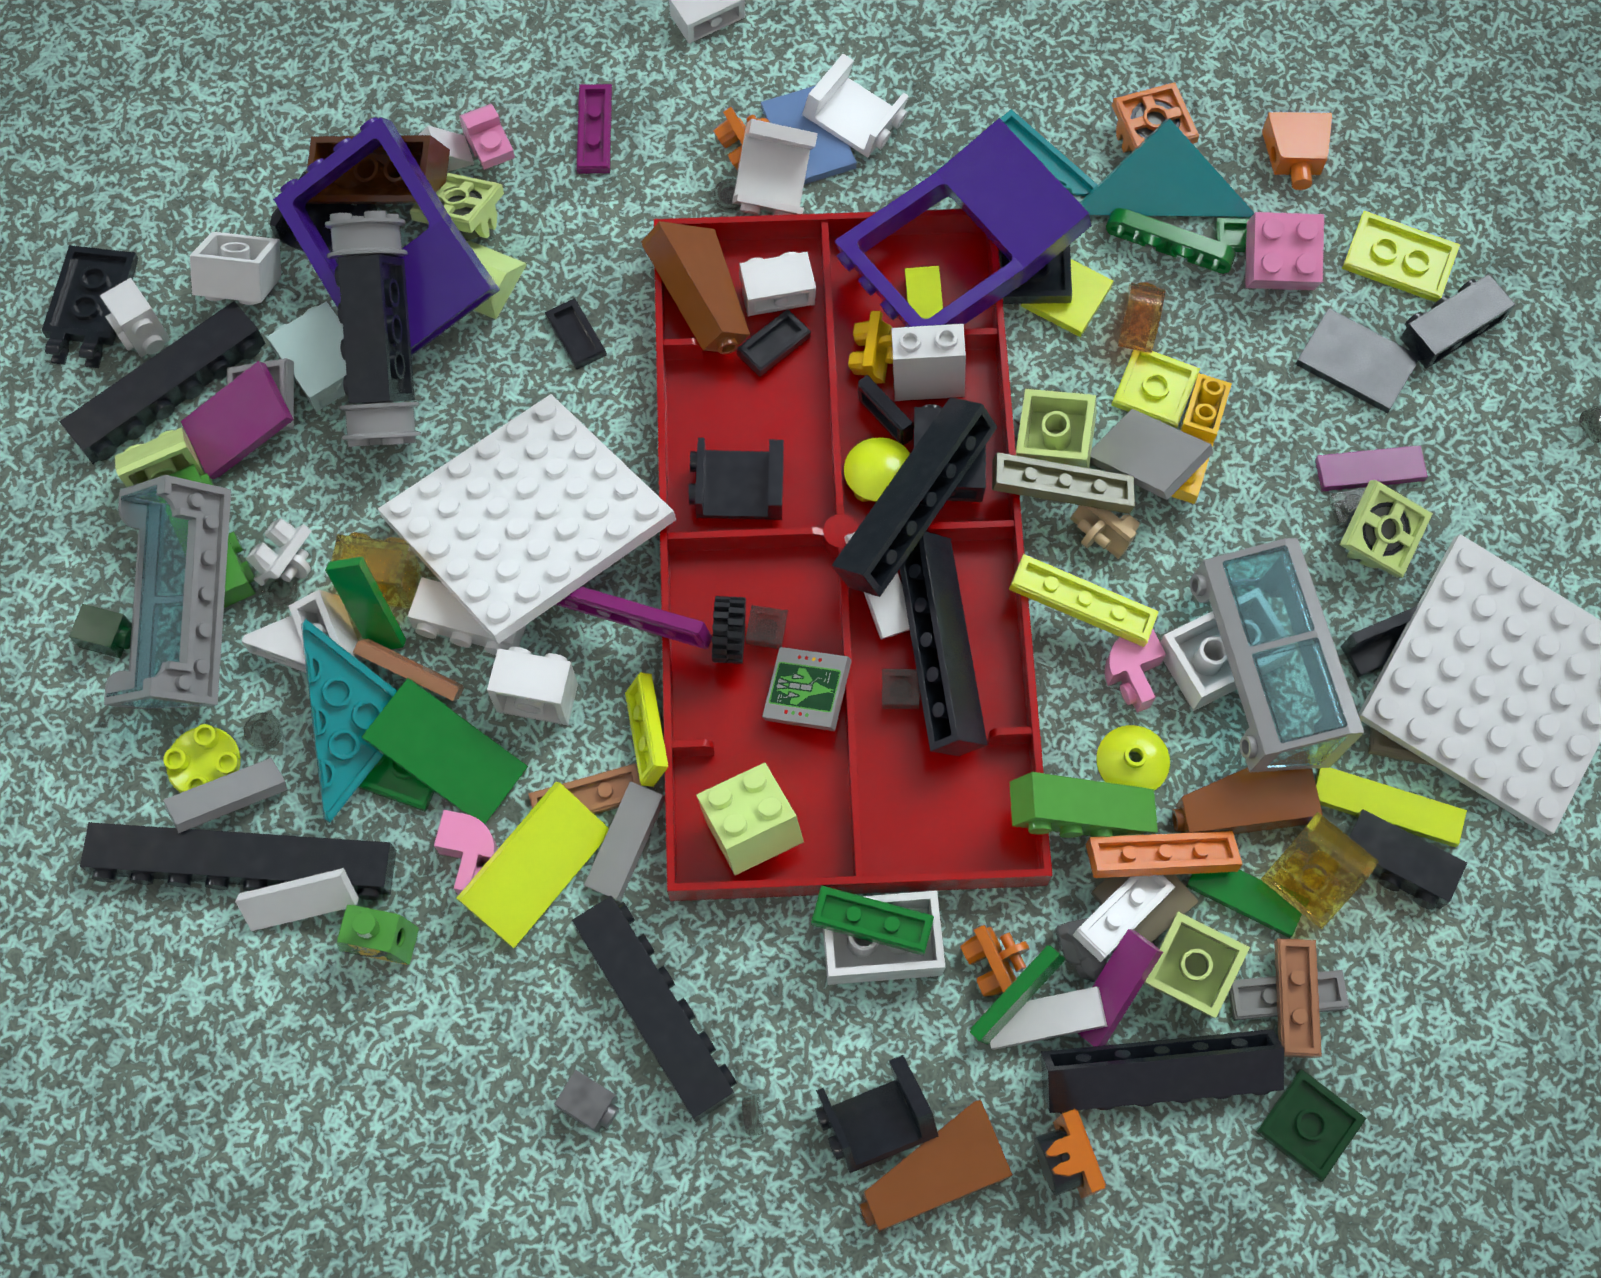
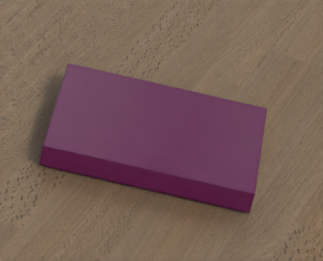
M257 361L185 417L181 423L205 473H208L211 479H216L294 419L266 364Z

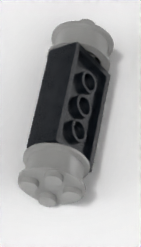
M366 211L364 216H352L351 213L330 214V221L325 222V227L331 229L333 251L327 254V258L338 260V266L335 268V281L340 288L341 297L337 312L339 321L343 324L344 339L341 340L340 350L342 358L346 361L347 375L343 379L344 392L348 396L349 403H365L339 406L340 410L345 411L347 434L342 436V440L348 441V447L416 443V436H421V432L415 430L414 407L419 406V402L393 403L396 401H414L415 396L405 262L403 258H397L408 255V252L403 250L401 245L400 226L405 225V220L399 219V214H386V211Z

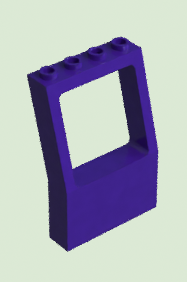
M374 117L360 127L361 132L352 139L346 138L336 144L333 148L335 152L325 160L321 158L307 167L308 173L299 180L293 179L285 183L280 188L282 193L273 200L331 299L338 307V304L341 302L340 288L335 281V268L338 264L335 259L327 258V254L331 252L308 215L305 205L311 198L381 145L383 146L429 222V227L425 232L402 248L408 252V255L397 257L403 258L405 262L412 356L499 292L500 289L452 221L393 122L383 117Z
M998 118L934 174L836 239L835 243L840 251L836 257L849 272L854 268L860 274L861 278L858 279V282L870 296L876 292L883 300L880 306L891 320L898 317L905 327L965 325L1028 281L1092 225L1089 212L1008 126ZM949 197L962 208L1009 259L1010 263L931 318L924 319L918 315L864 253L942 199Z

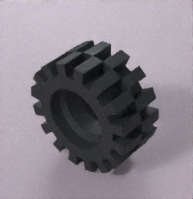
M715 597L712 630L713 663H743L746 618L745 597Z

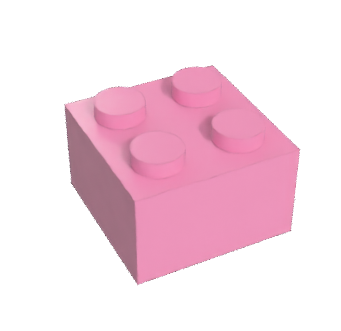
M1255 212L1247 221L1246 288L1314 290L1323 282L1324 214Z

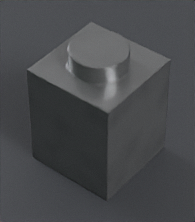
M577 1070L574 1071L554 1103L558 1109L596 1133L601 1126L607 1129L620 1109L615 1105L618 1100L616 1094Z

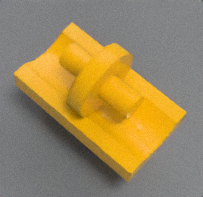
M871 311L869 321L855 323L853 331L854 341L858 346H865V351L852 352L848 362V366L854 375H869L875 383H885L887 364H893L892 326L882 320L883 314L881 311Z

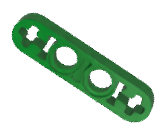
M1114 209L1106 224V230L1110 235L1141 246L1147 244L1156 247L1155 251L1175 258L1177 255L1187 258L1189 263L1221 274L1228 273L1231 270L1236 257L1234 249L1225 243L1128 209Z

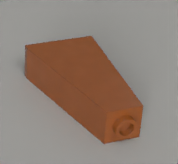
M659 221L641 241L645 252L703 351L719 352L720 354L734 352L750 333L715 229Z
M1303 747L1280 753L1270 764L1310 762L1308 749ZM1247 767L1182 796L1176 804V809L1172 810V822L1175 831H1181V833L1233 831L1234 834L1315 824L1323 814L1312 769L1249 772Z
M981 1099L970 1104L937 1131L939 1137L924 1142L863 1192L865 1202L860 1203L859 1208L867 1227L875 1225L877 1233L1009 1179L1013 1175Z

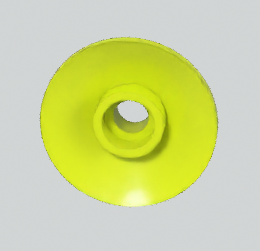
M1126 725L1112 730L1103 738L1097 750V767L1101 777L1107 783L1149 788L1155 791L1163 784L1169 773L1170 756L1165 743L1153 731L1142 726ZM1129 753H1139L1142 760L1140 762H1133L1129 758Z

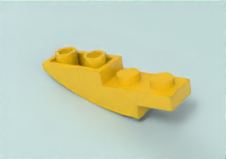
M1198 373L1180 430L1211 444L1213 447L1232 383ZM1209 458L1171 497L1192 504L1196 503Z

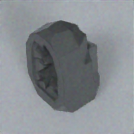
M1088 918L1058 925L1055 932L1059 949L1066 958L1065 961L1074 966L1080 978L1095 982L1107 964L1106 958L1100 962L1073 936L1074 932Z

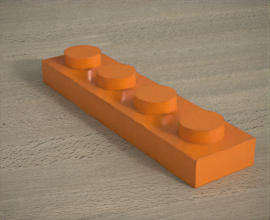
M1233 831L1089 837L1086 843L1094 878L1238 872L1243 864Z

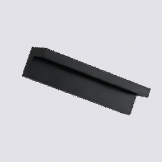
M1417 606L1352 633L1340 646L1358 678L1384 667Z

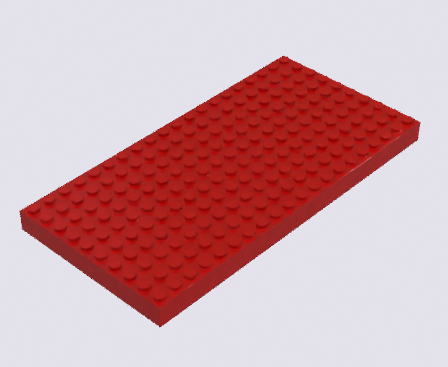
M962 209L926 210L864 253L906 301L905 268L939 266L943 308L1000 269L997 246ZM876 212L653 219L654 227L661 221L715 229L750 333L739 346L785 311L781 310L747 316L739 282L740 263H745L752 258L768 259L779 257L787 252H808L816 285L815 305L788 309L811 331V337L759 377L737 355V350L729 354L703 351L655 269L659 497L674 511L676 521L660 531L661 610L702 621L713 636L715 597L746 598L745 642L742 664L713 663L712 640L708 649H703L662 637L664 744L668 761V768L665 771L667 892L670 901L819 895L821 885L852 894L1047 886L1053 876L1049 833L1031 834L1028 832V828L1012 826L1010 781L1031 772L1044 773L1029 598L1009 590L1020 559L1025 554L1020 495L992 490V463L996 453L1016 455L1003 298L964 325L966 352L965 397H955L983 404L998 427L986 443V489L983 502L946 501L926 530V532L951 538L987 746L961 756L930 751L910 630L881 640L864 592L849 588L831 566L846 546L844 537L858 529L876 503L873 501L862 502L854 496V492L848 486L844 476V463L847 455L857 444L867 439L888 438L897 441L859 401L858 381L866 375H854L848 366V362L852 352L865 351V346H858L854 341L853 331L855 323L870 320L871 311H881L883 314L882 320L891 325L892 328L905 327V325L898 317L891 320L880 306L883 300L876 292L870 296L858 282V279L861 278L860 274L854 268L849 272L836 257L840 251L835 240ZM889 363L887 364L885 383H876L912 422L915 407L935 404L943 408L949 398L895 401L893 364ZM914 429L913 439L904 445L910 453L914 449ZM698 438H705L706 450L769 452V439L784 440L782 520L696 518L695 505H689V483H696V472H690V452L697 451ZM899 569V570H898V575H899V578H900V581H901V575H900V569ZM780 647L848 656L852 660L835 731L766 721L762 717ZM762 763H766L797 816L804 843L734 875L705 821L697 794Z

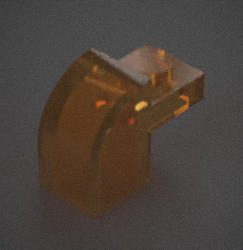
M1146 282L1129 283L1125 311L1119 331V347L1152 353L1161 318L1165 289L1157 288L1155 285Z

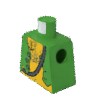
M347 905L337 938V946L340 952L410 965L419 928L399 914ZM398 932H401V939L397 945Z

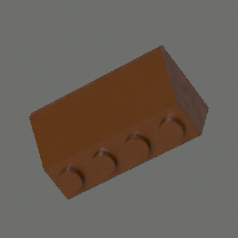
M400 135L436 193L446 183L450 149L431 135ZM311 136L307 167L314 161L321 158L325 160L335 152L333 148L340 141L346 138L352 139L355 136ZM381 145L311 198L306 204H417Z

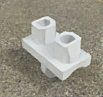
M282 518L272 522L264 535L277 545L275 550H271L262 542L256 545L246 557V560L258 571L254 580L263 586L269 578L277 579L280 575L286 582H290L293 577L299 579L306 578L311 571V567L306 561L309 554L303 549L299 550V548L309 536L311 530L305 524L294 528Z

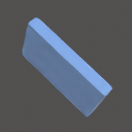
M815 86L761 102L763 114L770 123L818 133L816 145L810 150L804 184L856 169L857 165L849 145L802 115L808 94Z

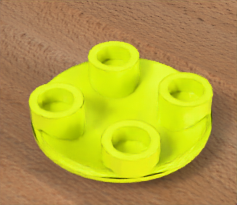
M871 438L857 444L849 452L844 463L845 480L854 492V496L862 502H877L910 455V452L902 444L888 438Z
M208 724L199 725L183 733L176 739L171 748L165 752L163 757L168 778L173 787L180 793L236 772L240 769L241 763L240 751L235 740L227 732Z

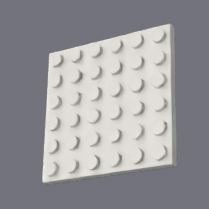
M552 394L378 508L382 518L497 644L676 521L674 511Z
M1459 534L1452 540L1421 597L1411 620L1407 623L1358 713L1359 718L1362 722L1547 835L1554 834L1601 742V620Z

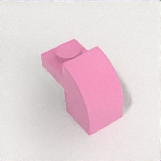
M492 104L459 115L463 133L474 156H478L484 170L515 158L513 148L501 126L499 115Z
M1153 629L1145 647L1119 637L1114 643L1105 663L1107 685L1110 686L1121 681V695L1127 705L1133 704L1137 713L1150 708L1156 698L1143 672L1160 666L1166 655Z
M443 810L434 847L439 854L461 858L454 885V890L459 895L480 871L483 863H486L498 850V847L489 829L479 819L471 815Z

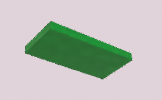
M409 678L406 679L361 737V739L463 814L471 815L486 824L528 768L526 764Z

